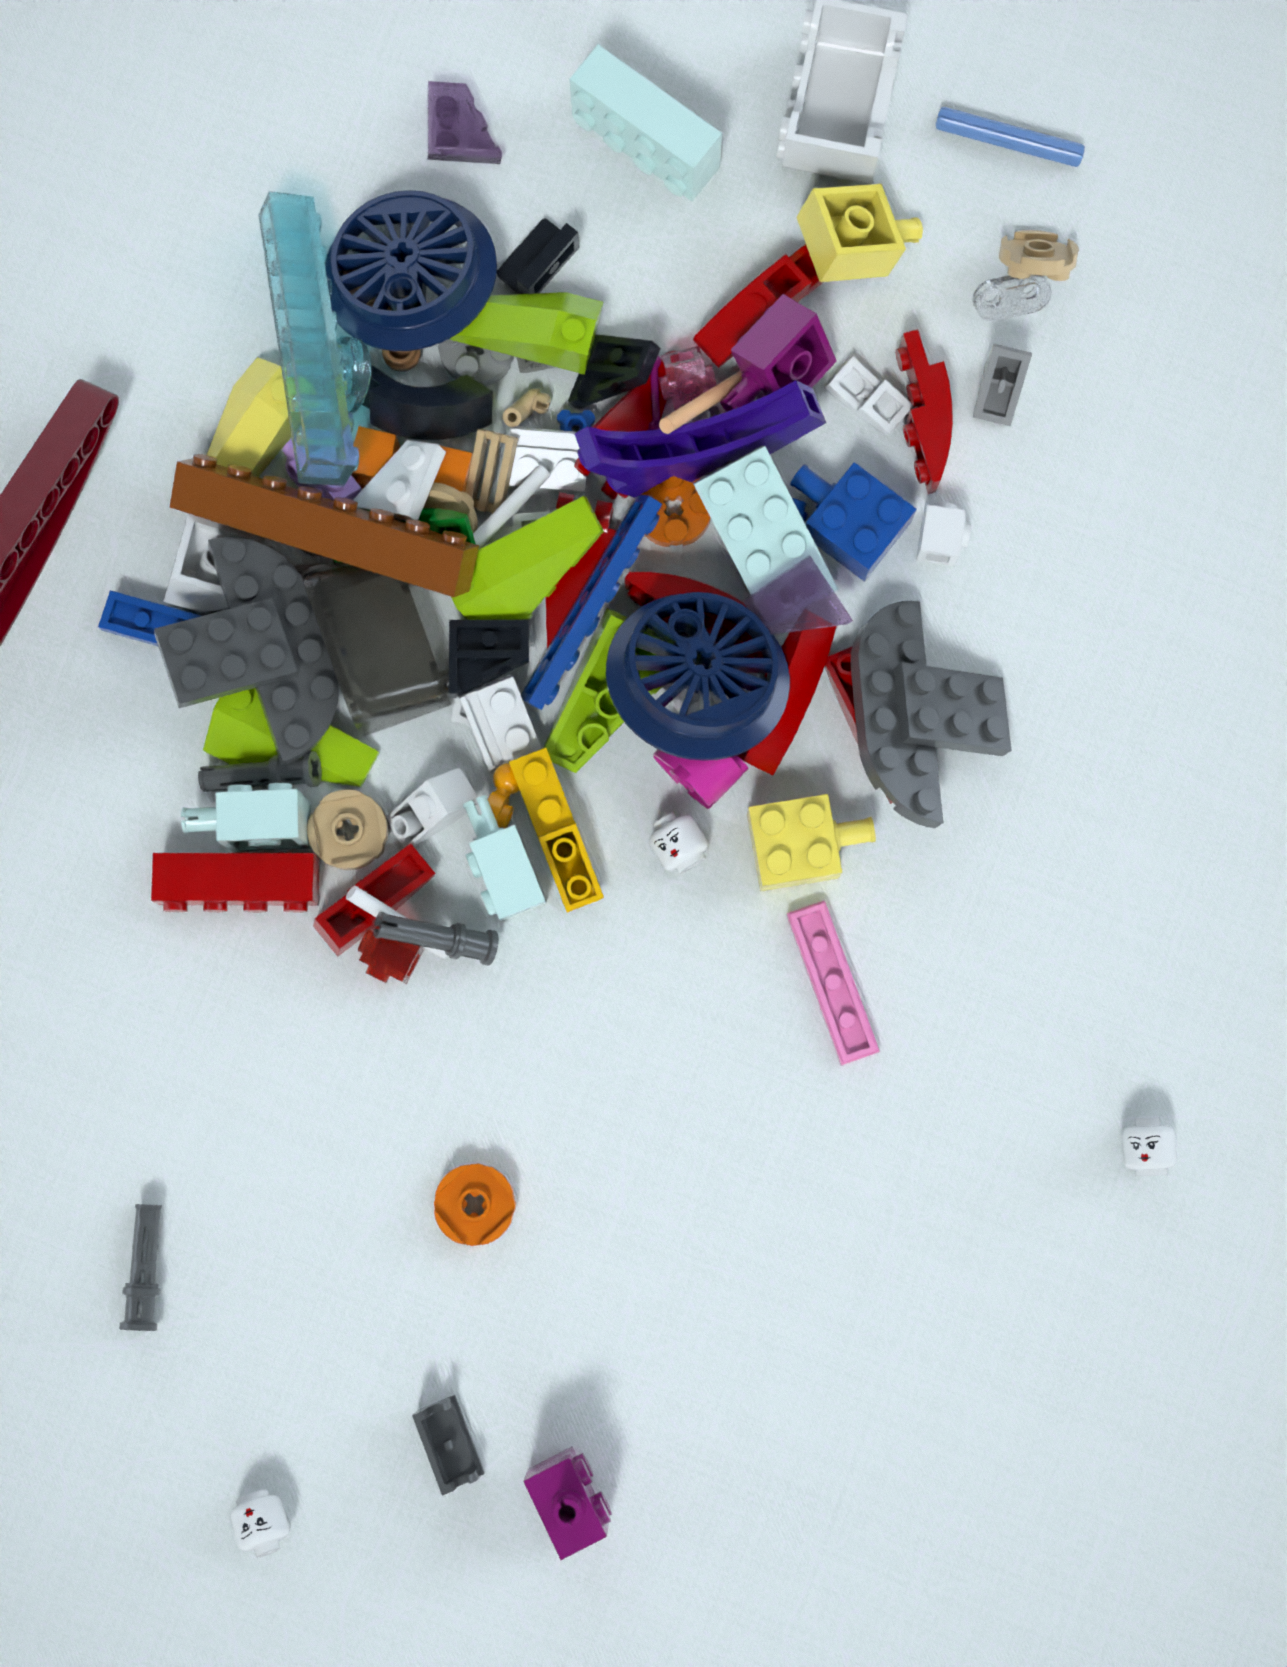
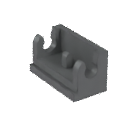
M456 1395L418 1409L412 1415L442 1496L453 1492L458 1486L477 1481L481 1475L485 1474Z

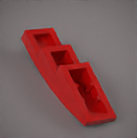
M806 608L803 609L781 646L788 664L790 676L789 697L783 715L774 730L762 742L750 750L737 755L744 762L772 776L775 774L791 745L812 701L837 628L833 623Z

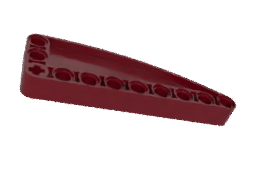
M83 379L77 380L0 494V646L34 588L76 505L118 409V395Z

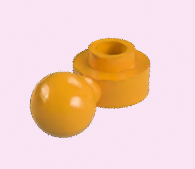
M509 763L502 764L495 770L493 784L496 790L488 798L498 827L504 829L508 827L514 811V807L509 806V797L511 794L519 791Z

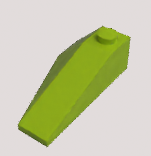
M568 292L491 295L483 310L472 323L449 340L585 375L604 302Z
M582 496L479 549L470 591L457 597H451L460 613L467 620H530L533 616L532 612L545 597H549L557 588L555 585L570 567H574L604 532L587 497Z
M606 608L589 642L543 747L547 748L553 763L574 773H577L624 723L609 695L606 682V661L611 642L617 630L628 617L609 608ZM649 628L644 632V634L652 636L663 641V639H661L655 632H653ZM635 647V655L658 656ZM638 670L640 679L662 672ZM663 686L655 688L648 692L651 695H655Z
M256 688L218 699L213 708L203 747L204 752L227 764L269 761L271 757L277 754ZM331 725L322 740L311 750L317 753L321 762V782L362 787L380 754L379 751Z

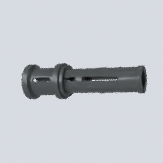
M310 751L300 759L281 766L278 754H276L269 761L200 767L201 771L198 772L199 785L204 792L227 789L230 785H251L254 787L268 786V784L272 783L307 784L309 787H317L322 777L321 762L315 751Z
M379 912L374 922V926L380 927L379 929H373L374 938H384L443 950L452 959H458L462 956L480 960L482 965L490 966L495 959L498 949L499 938L495 930H487L486 932L466 929L465 924L461 923L446 927L388 915L384 912Z
M135 1204L136 1215L130 1282L125 1283V1287L122 1290V1294L126 1295L124 1321L120 1322L119 1329L157 1331V1324L154 1322L155 1298L160 1295V1288H158L159 1284H155L159 1219L162 1205ZM145 1227H148L146 1262L145 1264H143L142 1256ZM142 1270L145 1272L144 1283H140ZM139 1299H142L141 1318L139 1319L137 1317Z

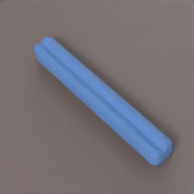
M941 107L936 121V128L938 130L1074 167L1080 165L1085 151V146L1077 142L947 107Z

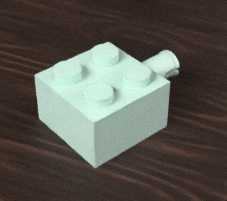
M290 783L268 784V790L252 791L251 785H230L227 787L228 792H216V807H183L181 811V817H185V820H181L183 833L216 831V841L232 852L311 848L307 837L310 801L298 789H293V785Z
M487 795L476 798L482 812L481 815L478 814L473 800L464 803L463 807L466 809L477 837L473 839V842L469 843L472 852L465 855L473 876L476 878L483 877L487 890L480 893L489 915L497 913L499 920H504L546 903L516 826L513 825L505 829L498 827Z

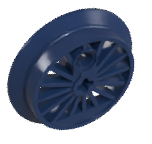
M403 190L387 193L360 206L340 227L323 265L322 289L324 299L337 324L347 334L361 343L389 351H412L428 348L460 333L483 310L491 296L496 281V251L492 238L483 223L471 211L460 204L424 191ZM393 224H401L400 238L398 237ZM454 224L458 227L446 232ZM374 225H385L391 240ZM364 232L374 242L359 238L358 236ZM467 242V247L452 248ZM352 250L362 254H348V251ZM464 263L462 269L447 265ZM355 270L346 275H343V271ZM433 276L440 277L452 281L454 283L447 289ZM362 286L353 295H351V293L349 292L352 289ZM427 287L439 296L429 303L426 301ZM378 294L372 307L366 305L374 296Z
M690 592L662 597L647 603L632 613L622 623L611 642L607 655V687L612 703L621 719L643 741L662 752L679 758L700 761L720 760L750 750L762 742L774 730L783 715L789 697L790 676L788 664L775 636L748 608L730 598L717 594ZM704 612L718 615L710 635L705 629ZM670 616L668 624L662 618ZM725 618L737 624L715 645ZM648 628H650L661 639H663V641L652 636L644 634V632ZM677 632H685L690 637H682ZM745 632L752 638V640L730 647ZM635 647L658 656L635 655ZM758 651H761L764 657L742 658L744 656L756 653ZM638 670L662 671L640 679ZM747 673H767V681ZM675 682L656 700L648 692ZM741 688L746 689V690L751 691V692L746 693V692H744ZM687 689L678 714L665 708L679 693ZM697 693L699 695V710L687 714L693 697ZM709 693L715 705L710 706Z

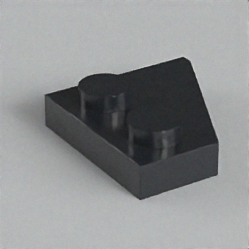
M596 334L585 375L579 373L568 402L575 408L582 409L646 384L661 348L651 340Z
M529 619L449 620V698H456L529 663Z

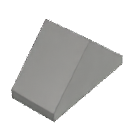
M993 344L985 363L973 413L974 418L1011 426L1032 357L1031 352Z

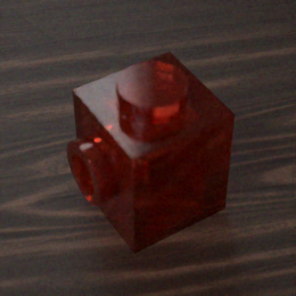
M371 930L365 933L358 947V951L362 953L359 961L368 965L365 971L366 974L384 983H387L389 977H392L406 985L425 950L422 946L384 938H374L373 931Z

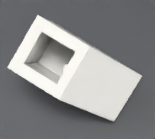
M457 768L427 779L386 818L403 848L410 843L415 847L463 817L467 813L463 804L470 800H473L475 805L478 804L476 799L478 796L461 768Z

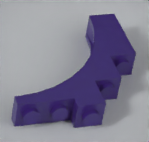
M795 380L773 393L744 406L710 418L684 424L669 434L662 432L661 429L620 432L605 431L587 426L574 435L579 446L577 454L581 464L588 471L605 476L608 484L615 492L635 498L672 476L693 482L723 464L735 461L761 446H765L768 453L772 454L824 425L826 420L813 388Z

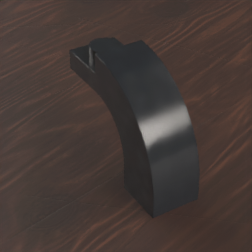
M369 362L356 367L355 392L357 401L370 409V424L385 432L412 439L442 440L465 436L492 424L493 391L467 374L440 386L415 387L394 380Z

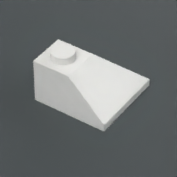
M188 513L163 602L201 613L229 609L207 546L208 540L233 537L263 544L265 538Z

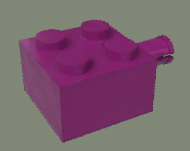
M782 294L731 349L741 370L742 380L720 401V404L727 412L753 402L755 399L769 395L795 380L813 388L837 362L817 313Z
M573 1446L529 1468L523 1480L560 1560L606 1538L608 1525L611 1522L610 1515H612L610 1506L602 1491L595 1494L590 1484L593 1482L591 1477L594 1474L584 1453L576 1455Z

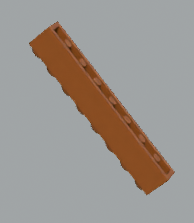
M194 454L193 459L177 461L170 508L447 596L457 597L470 591L479 545L466 542L467 536L461 533L443 531V534L431 531L430 525L422 521L406 520L405 523L393 519L394 514L390 511L372 508L369 512L357 508L358 502L341 497H336L334 500L322 497L321 490L305 486L295 489L286 486L287 480L280 477L263 476V478L251 475L252 470L244 466L228 465L227 468L218 465L217 459L212 456Z

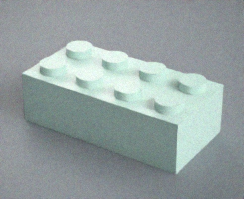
M597 44L569 79L572 115L576 123L584 130H594L602 136L604 142L617 153L623 151L633 159L635 165L645 174L651 175L653 173L664 181L666 188L678 197L683 195L693 202L720 168L722 133L599 44Z
M765 446L755 449L693 483L767 627L839 590Z

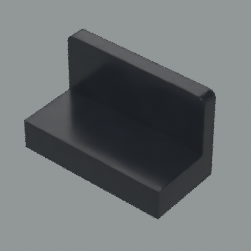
M542 219L497 270V277L518 294L540 293L580 248L578 231L568 223L559 229L548 219Z

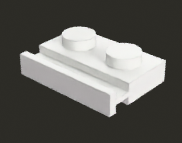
M512 427L511 436L518 438L509 485L520 486L539 465H542L551 476L540 488L585 492L587 476L581 474L574 467L578 459L577 450L579 449L574 435L577 432Z
M512 675L477 688L475 691L458 696L489 771L502 764L509 763L513 759L542 749Z

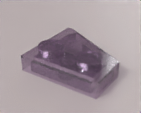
M428 81L427 160L500 164L502 152L499 146H495L487 131L488 125L482 113L476 109L474 97L467 84Z
M810 555L742 600L746 607L763 622L770 634L846 625L853 621Z

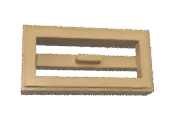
M486 429L477 430L465 491L472 497L474 508H477V510L488 511L493 514L506 500L518 438ZM489 439L491 440L484 472L480 498L476 499L487 442ZM501 442L505 443L495 500L494 503H490L489 498Z

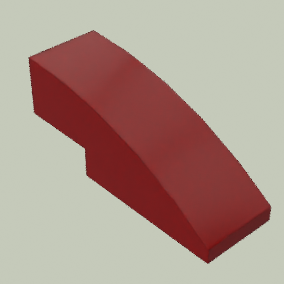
M410 843L357 882L355 886L396 911L427 884L436 873ZM346 895L315 917L313 923L315 930L337 957L377 926H374L376 917L348 901Z

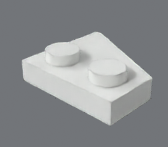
M407 440L354 498V501L358 502L357 508L369 512L372 508L390 511L394 514L393 519L418 520L446 451L438 444Z

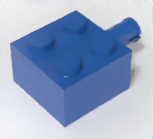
M855 462L837 484H829L809 469L806 464L797 471L790 482L792 487L798 489L817 504L816 510L805 524L816 546L864 582L912 523L917 510Z

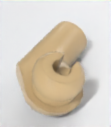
M540 389L528 390L504 411L503 420L505 424L509 427H516L530 417L534 411L539 414L546 413L551 402L549 394L541 393Z

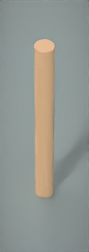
M741 370L661 419L659 422L661 431L669 434L719 403L742 380Z

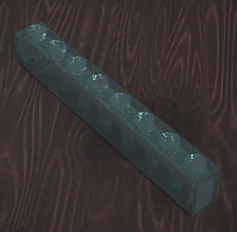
M269 191L258 216L298 483L345 486L352 472L358 468L359 451L357 447L353 446L352 432L354 419L352 413L348 412L347 409L348 382L346 378L342 377L343 351L341 345L337 344L335 334L337 314L331 309L332 282L330 278L326 277L325 271L327 251L326 247L321 245L320 240L321 215L316 213L314 197Z

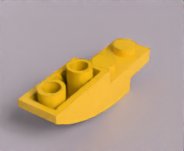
M542 748L509 761L566 912L604 899L547 748Z

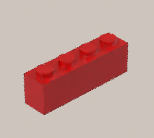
M153 853L151 901L158 905H163V911L187 912L188 905H203L204 912H228V905H243L244 912L253 913L268 912V906H283L284 912H308V906H319L320 858L314 853Z

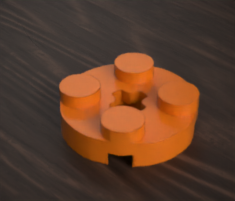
M672 476L641 494L651 496L662 503L657 512L660 518L656 527L650 534H645L650 541L664 547L681 544L686 546L697 541L706 532L711 517L693 484L697 480L689 482ZM668 500L681 501L680 508L683 513L680 516L676 513L670 516L666 515L667 506L665 502Z
M479 1163L459 1166L446 1174L437 1186L434 1200L435 1220L441 1231L456 1243L470 1246L489 1244L501 1237L512 1223L516 1210L514 1190L508 1179L493 1167ZM471 1194L473 1197H477L481 1194L484 1197L485 1201L482 1207L485 1211L482 1215L479 1216L476 1212L468 1215L464 1209L468 1205L465 1200L467 1195Z

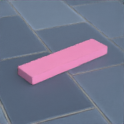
M825 900L787 913L788 922L840 1065L842 1066L880 1052Z

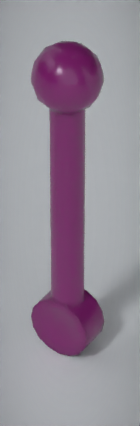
M659 355L650 374L652 421L649 423V430L660 429L658 367L661 365V357Z

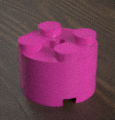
M658 749L653 753V757L660 767L677 784L680 783L688 790L687 793L706 809H710L749 769L737 755L720 760L700 761L679 758Z

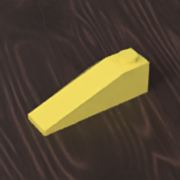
M257 357L234 384L206 455L216 458L218 465L227 468L228 465H240L250 468L252 470L251 475L259 477L318 406L311 388L283 367Z

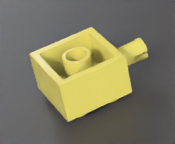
M882 184L813 188L796 217L820 282L887 277L906 250L904 243H918L923 234V227L919 218L895 220Z
M828 794L748 807L747 811L760 892L839 879L842 874L839 857L841 847L876 841L872 817L836 823V820L832 818Z

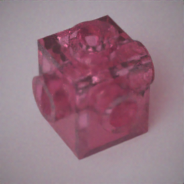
M699 346L661 355L665 376L658 377L664 400L671 399L674 410L679 409L717 385L712 364L705 366Z

